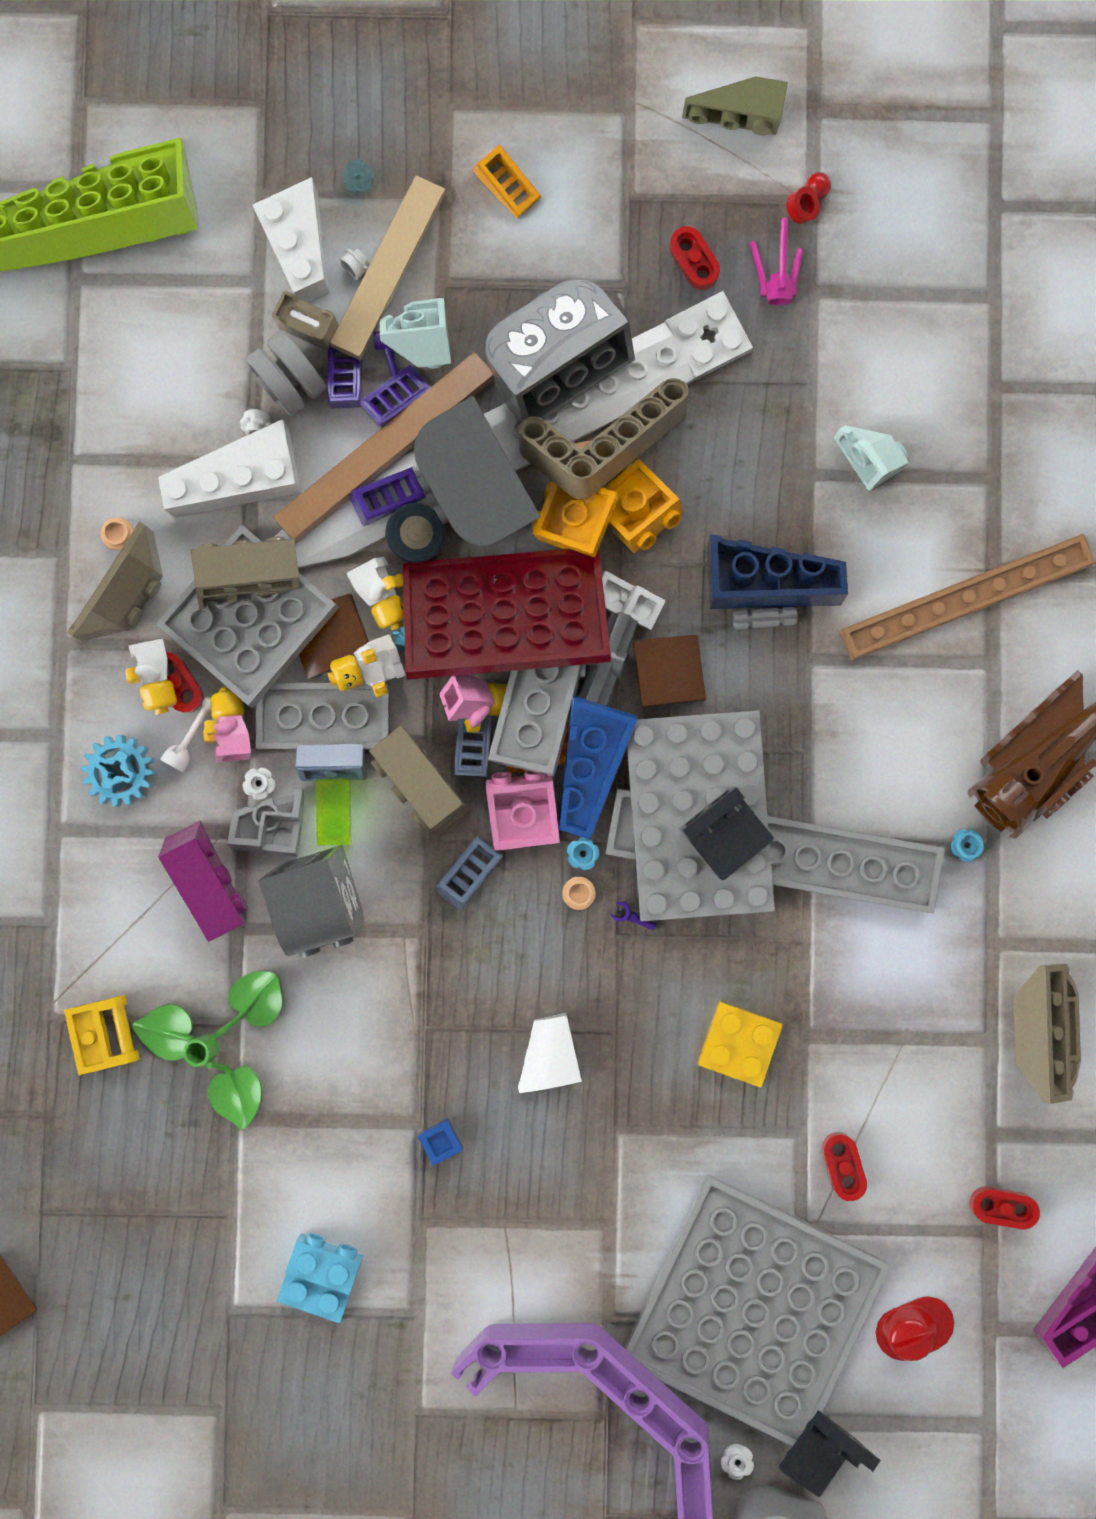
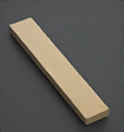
M417 175L415 176L330 341L332 348L361 361L374 332L380 324V319L383 318L445 196V188Z

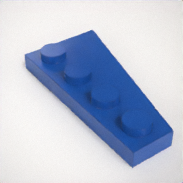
M572 695L558 822L559 830L591 839L637 721L635 715Z

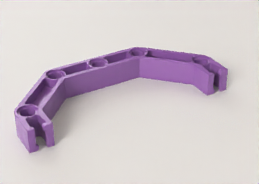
M592 1323L492 1324L484 1328L456 1358L451 1374L457 1380L462 1376L464 1369L473 1361H477L484 1368L482 1371L478 1370L474 1374L473 1380L467 1385V1389L475 1396L499 1372H582L674 1456L678 1519H714L710 1440L707 1424L600 1326ZM590 1344L594 1346L596 1350H586L582 1347V1345ZM487 1345H495L500 1351H493ZM642 1391L647 1395L640 1397L635 1395L633 1392ZM694 1438L698 1441L695 1443L687 1442L685 1439Z

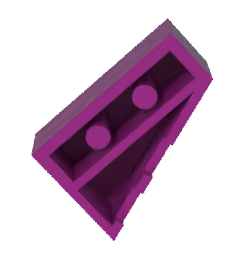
M201 820L166 837L158 858L207 941L210 942L245 924L246 911H248L246 901L240 893H236L231 883V876L227 868L221 863Z
M1096 1247L1033 1329L1052 1359L1062 1368L1096 1347Z

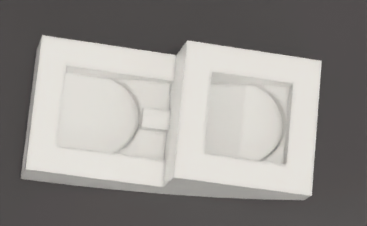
M602 571L606 610L611 613L623 612L629 614L638 621L639 626L651 630L665 600L638 585L633 586L607 571Z

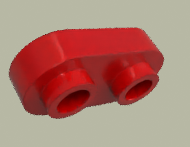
M683 226L675 230L671 236L669 249L690 285L696 289L707 290L713 287L720 274V265L697 229L690 226ZM683 243L689 244L691 249L684 251L680 248V245ZM704 270L708 273V276L701 278L697 275V272Z
M166 652L167 665L173 664L175 668L172 675H167V680L173 683L177 699L176 704L172 708L182 713L195 712L202 705L204 699L203 691L183 659L174 653ZM190 691L192 699L190 702L185 703L183 701V694Z
M842 1132L831 1133L822 1143V1155L832 1188L841 1199L856 1201L867 1190V1179L857 1146L847 1134ZM836 1144H843L844 1148L840 1154L833 1153V1147ZM845 1177H853V1183L850 1186H843L842 1182Z
M984 1186L976 1189L970 1197L969 1204L972 1213L984 1223L1026 1230L1035 1226L1040 1218V1208L1037 1202L1025 1193ZM986 1198H990V1206L988 1208H982V1201ZM1023 1204V1212L1015 1214V1207Z

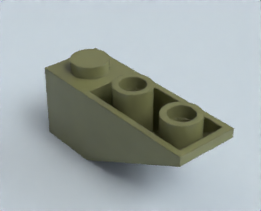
M755 76L686 97L682 118L689 119V121L695 124H718L728 130L740 128L752 130L755 134L762 136L776 135L782 118L788 82Z

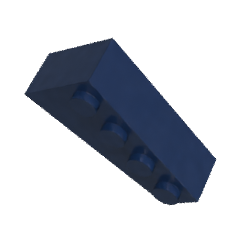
M710 534L707 545L710 609L841 606L848 595L847 567L844 561L806 553L800 555L785 552V549L766 548L752 545V542L738 540L737 542L723 539L719 535Z

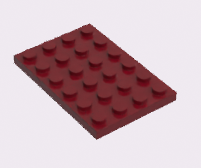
M599 548L595 557L572 549L432 560L421 563H402L405 669L407 680L611 662Z

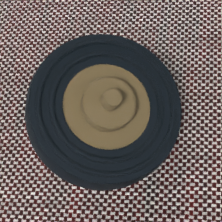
M409 503L398 508L390 516L386 524L385 536L390 550L399 559L410 563H421L430 560L441 550L445 540V527L434 509L421 503Z

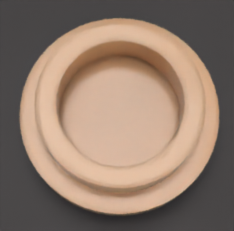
M114 517L103 524L101 539L107 547L118 551L123 548L134 528L126 519Z
M573 877L563 887V899L572 909H586L595 899V888L587 878Z

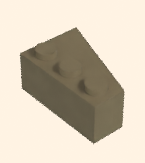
M272 537L267 539L266 542L252 543L249 540H239L227 546L207 543L198 546L197 549H190L199 610L209 608V601L227 598L229 604L239 602L238 595L257 592V596L262 597L299 589V571L294 539L286 540L284 537Z
M401 725L369 750L375 758L371 762L372 766L382 778L387 775L395 784L391 790L403 804L409 801L416 810L411 815L423 830L429 827L430 830L442 836L471 813V810L460 800L450 784L442 777L430 759Z

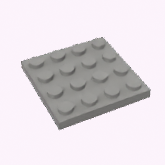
M241 525L224 546L232 545V543L239 540H249L252 543L262 541ZM300 573L299 589L258 597L257 592L238 595L239 602L229 604L227 598L209 601V608L199 610L195 580H193L156 625L242 701L253 708L340 608Z

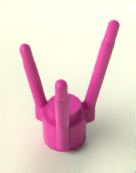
M786 217L781 219L779 273L771 274L769 281L766 280L756 241L750 242L760 282V296L767 297V303L770 305L790 304L793 302V297L796 296V283L803 250L798 248L796 251L789 279V274L786 273L788 219Z

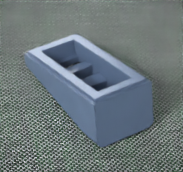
M487 715L484 718V728L480 727L478 733H471L484 734L483 741L464 739L465 733L470 732H467L464 724L467 718L458 719L454 775L488 778L492 716ZM464 746L482 747V753L464 752ZM463 759L481 760V766L463 765Z
M476 836L436 886L435 891L461 911L503 855L498 851H494L493 847ZM475 849L490 860L488 865L472 854ZM467 860L482 871L480 875H477L464 865ZM460 871L473 881L472 885L466 884L456 874ZM450 882L464 892L462 897L448 887Z

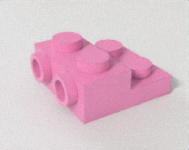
M526 770L523 776L512 777L510 772H498L492 775V779L486 780L494 851L560 843L552 776Z

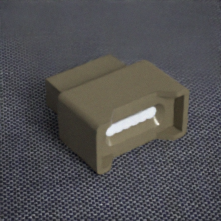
M288 291L282 293L272 313V317L280 330L323 350H328L330 341L339 326L333 312L322 310L309 304Z

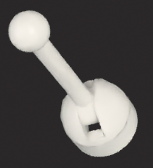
M211 697L203 699L202 709L181 745L168 747L162 755L161 761L184 773L190 761L187 746L208 710H211Z

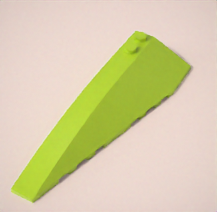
M182 138L120 152L109 157L111 165L96 169L93 163L81 168L83 174L70 180H65L61 176L51 180V183L43 191L39 192L38 189L32 188L0 201V271L73 260L144 242H155L161 238L177 234L184 235L190 231L197 230V207Z

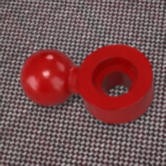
M813 173L808 177L805 187L789 194L786 208L794 222L804 224L817 217L820 210L819 200L825 198L831 190V180L825 173Z

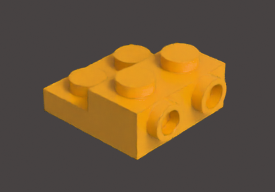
M637 459L604 487L617 492L619 495L608 524L612 527L617 537L634 554L639 549L645 551L651 548L656 542V535L664 528L673 529L682 519L681 514L684 512L680 499L640 459Z
M550 481L545 489L544 505L541 512L538 511L540 518L532 522V534L538 541L595 557L619 499L618 493L602 487L587 499H576L557 484Z

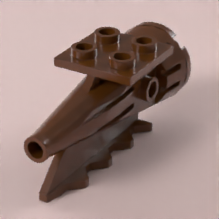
M1079 670L1055 689L1022 722L984 755L980 763L983 766L988 764L994 771L968 789L969 798L975 794L978 800L974 805L978 812L1000 832L1005 828L1012 831L1013 833L1009 837L1013 839L1018 838L1032 820L1036 821L1041 815L1048 819L1070 799L1065 793L1072 797L1094 777L1090 770L1096 765V761L1092 758L1085 765V753L1096 740V702L1084 709L1083 674Z

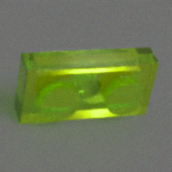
M315 779L317 846L352 845L350 779Z

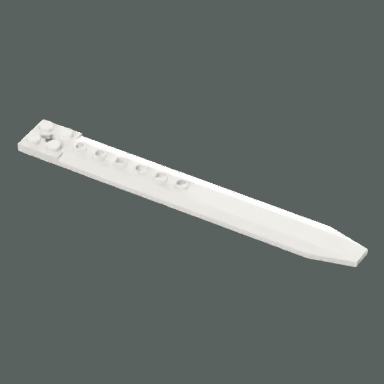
M722 291L665 320L664 323L632 338L635 355L634 361L544 420L574 443L615 422L663 381L676 378L688 385L752 352L753 346L726 295ZM704 329L716 332L714 343H710L708 339L702 341L700 337L703 335ZM503 404L485 413L486 420L515 472L531 465L520 454V422L508 406ZM414 450L403 455L370 483L410 467L413 468L416 477L421 475L415 462ZM405 480L400 481L406 496L412 495ZM393 486L388 487L394 501H398L399 499ZM379 491L376 493V495L381 506L383 507L386 505V503ZM432 492L427 494L425 499L416 502L425 504L434 509L433 506L438 504ZM368 497L365 498L364 500L367 504L369 511H373L374 509ZM351 500L347 501L295 544L298 569L351 557L386 539V524L391 515L363 527ZM283 529L274 536L284 537L286 540L291 539Z

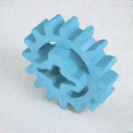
M117 735L116 741L112 737H104V746L99 743H93L92 746L96 752L94 755L85 753L84 757L90 763L89 766L81 767L82 771L89 773V777L82 780L83 784H92L93 787L89 791L90 796L101 794L100 803L107 804L111 800L112 806L116 807L121 806L122 799L126 805L134 804L133 796L144 799L146 796L142 789L144 787L153 788L154 786L148 781V777L157 775V771L149 769V765L155 762V758L145 757L149 748L143 745L137 748L138 739L132 737L126 743V736ZM121 749L120 751H117L115 756L113 757H104L106 754L113 750ZM136 759H137L138 764H139V772H137V769H136V766H135V763H134ZM109 765L120 766V769L123 770L125 774L129 775V777L118 776V773L114 771V768L110 767ZM99 770L103 778L102 782L99 777ZM123 785H133L129 790L117 793L118 790L121 791Z

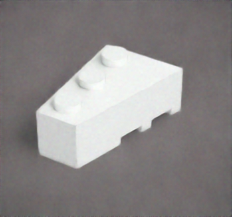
M311 177L252 205L295 296L307 303L329 293L322 239V224L319 213V198Z

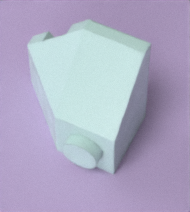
M444 298L413 301L403 306L404 313L396 318H393L392 315H387L380 319L381 342L417 367L439 368L444 364H451Z
M845 425L834 436L837 444L868 491L902 471L909 463L906 459L908 455L904 446L899 441L895 442L891 435Z

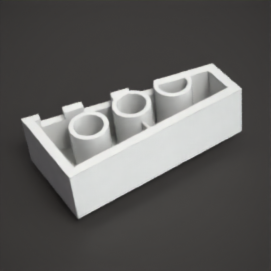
M283 419L158 477L164 509L174 518L302 493L290 430Z

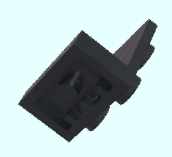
M731 786L679 828L720 880L728 878L774 840L772 834L743 800L745 798L744 795L735 786Z
M818 1410L807 1423L793 1447L787 1452L784 1460L779 1465V1469L811 1493L820 1497L845 1460L856 1468L863 1464L872 1472H874L881 1460L853 1435Z

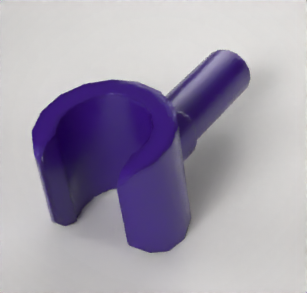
M375 331V350H385L390 375L393 377L398 373L394 351L381 342L380 331Z
M616 902V904L626 908V915L623 918H618L616 915L611 914L615 921L624 922L628 920L654 931L657 923L640 921V916L632 912L627 903Z

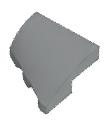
M294 789L292 790L293 794L276 800L270 798L261 801L256 807H245L234 811L227 844L233 851L298 857L303 820L304 790Z

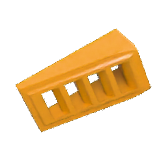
M500 144L481 159L472 170L516 219L542 197ZM498 162L502 167L492 175L489 169ZM507 172L510 177L500 185L497 179ZM516 181L519 187L508 195L505 190ZM525 191L529 196L519 205H516L513 200Z

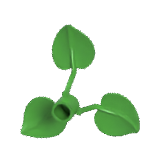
M261 970L252 972L236 981L230 990L228 1000L231 1007L240 1013L212 1035L205 1034L197 1038L190 1035L193 1029L192 1018L184 1008L175 1004L160 1006L132 1024V1028L138 1038L157 1056L170 1061L184 1058L193 1067H200L206 1064L208 1069L216 1068L223 1070L225 1073H220L211 1080L208 1088V1098L218 1114L234 1123L241 1130L251 1123L260 1108L262 1084L256 1072L248 1066H240L232 1071L230 1066L215 1062L214 1059L220 1051L217 1040L244 1017L251 1025L256 1027L267 1026L279 1017L283 1008V993L280 978L272 971Z

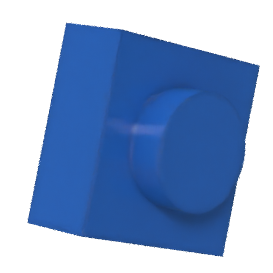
M448 1118L422 1131L417 1136L432 1166L463 1150V1146Z

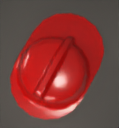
M926 1296L917 1298L884 1313L877 1323L875 1333L881 1350L892 1359L918 1361L948 1342L953 1334L955 1323L953 1313L946 1303L938 1298Z

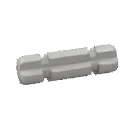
M783 607L781 610H778V608L756 609L750 611V613H747V610L735 611L732 616L733 627L736 630L747 629L748 626L752 628L777 627L779 624L790 626L795 625L798 620L796 607Z

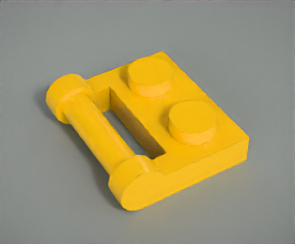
M126 994L64 1010L78 1075L140 1060L138 1049H134L124 1006L128 1004ZM108 1009L112 1011L121 1054L114 1056L103 1011Z

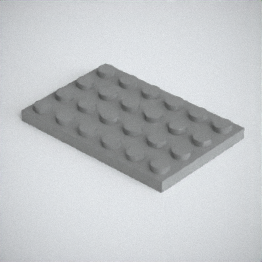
M760 710L637 720L627 744L640 921L775 911L770 844L728 878L720 880L679 829L727 789L735 786L744 795L745 798L743 800L769 831Z

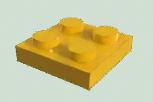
M718 1001L697 1064L761 1088L783 1024Z

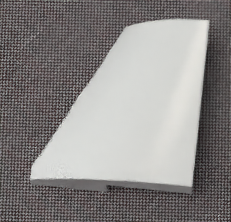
M567 1013L534 1020L518 1085L519 1093L582 1082Z

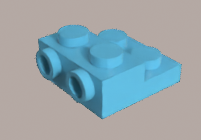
M315 1233L300 1234L288 1263L277 1302L340 1324L364 1255L358 1254L356 1248L347 1244L336 1246L327 1243L323 1236Z

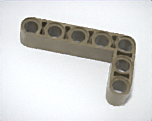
M676 378L663 381L582 449L544 419L534 416L528 417L519 425L520 454L570 496L576 499H587L683 420L687 411L688 385Z

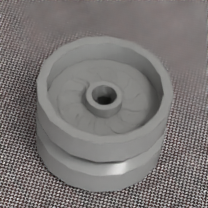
M280 330L267 340L268 347L277 361L274 362L264 350L258 348L248 355L245 361L257 376L256 380L275 403L278 402L290 417H293L304 408V401L295 389L296 386L313 399L323 393L327 387L299 348L286 333Z

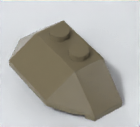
M138 522L81 613L67 631L72 637L84 641L128 631L130 626H135L143 615L142 608L148 598L152 599L158 593L161 587L160 580L163 577L154 532L143 523Z
M1062 963L1040 965L1013 997L1016 1066L1043 1102L1047 1104L1071 1101L1073 1099L1074 1091L1072 1088L1077 1081L1081 1064L1079 994L1074 980L1069 974L1068 964Z

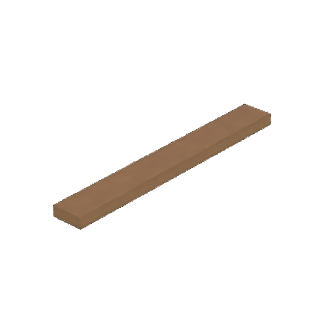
M473 352L273 518L288 536L294 539V543H298L349 501L353 490L368 485L412 449L418 432L428 421L469 397H475L494 381L491 369Z
M1083 533L839 630V633L852 661L1096 564V561Z

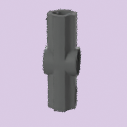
M612 612L607 622L611 662L588 664L589 672L581 690L580 698L608 706L615 684L623 676L629 656L628 650L638 626L637 620L623 612Z

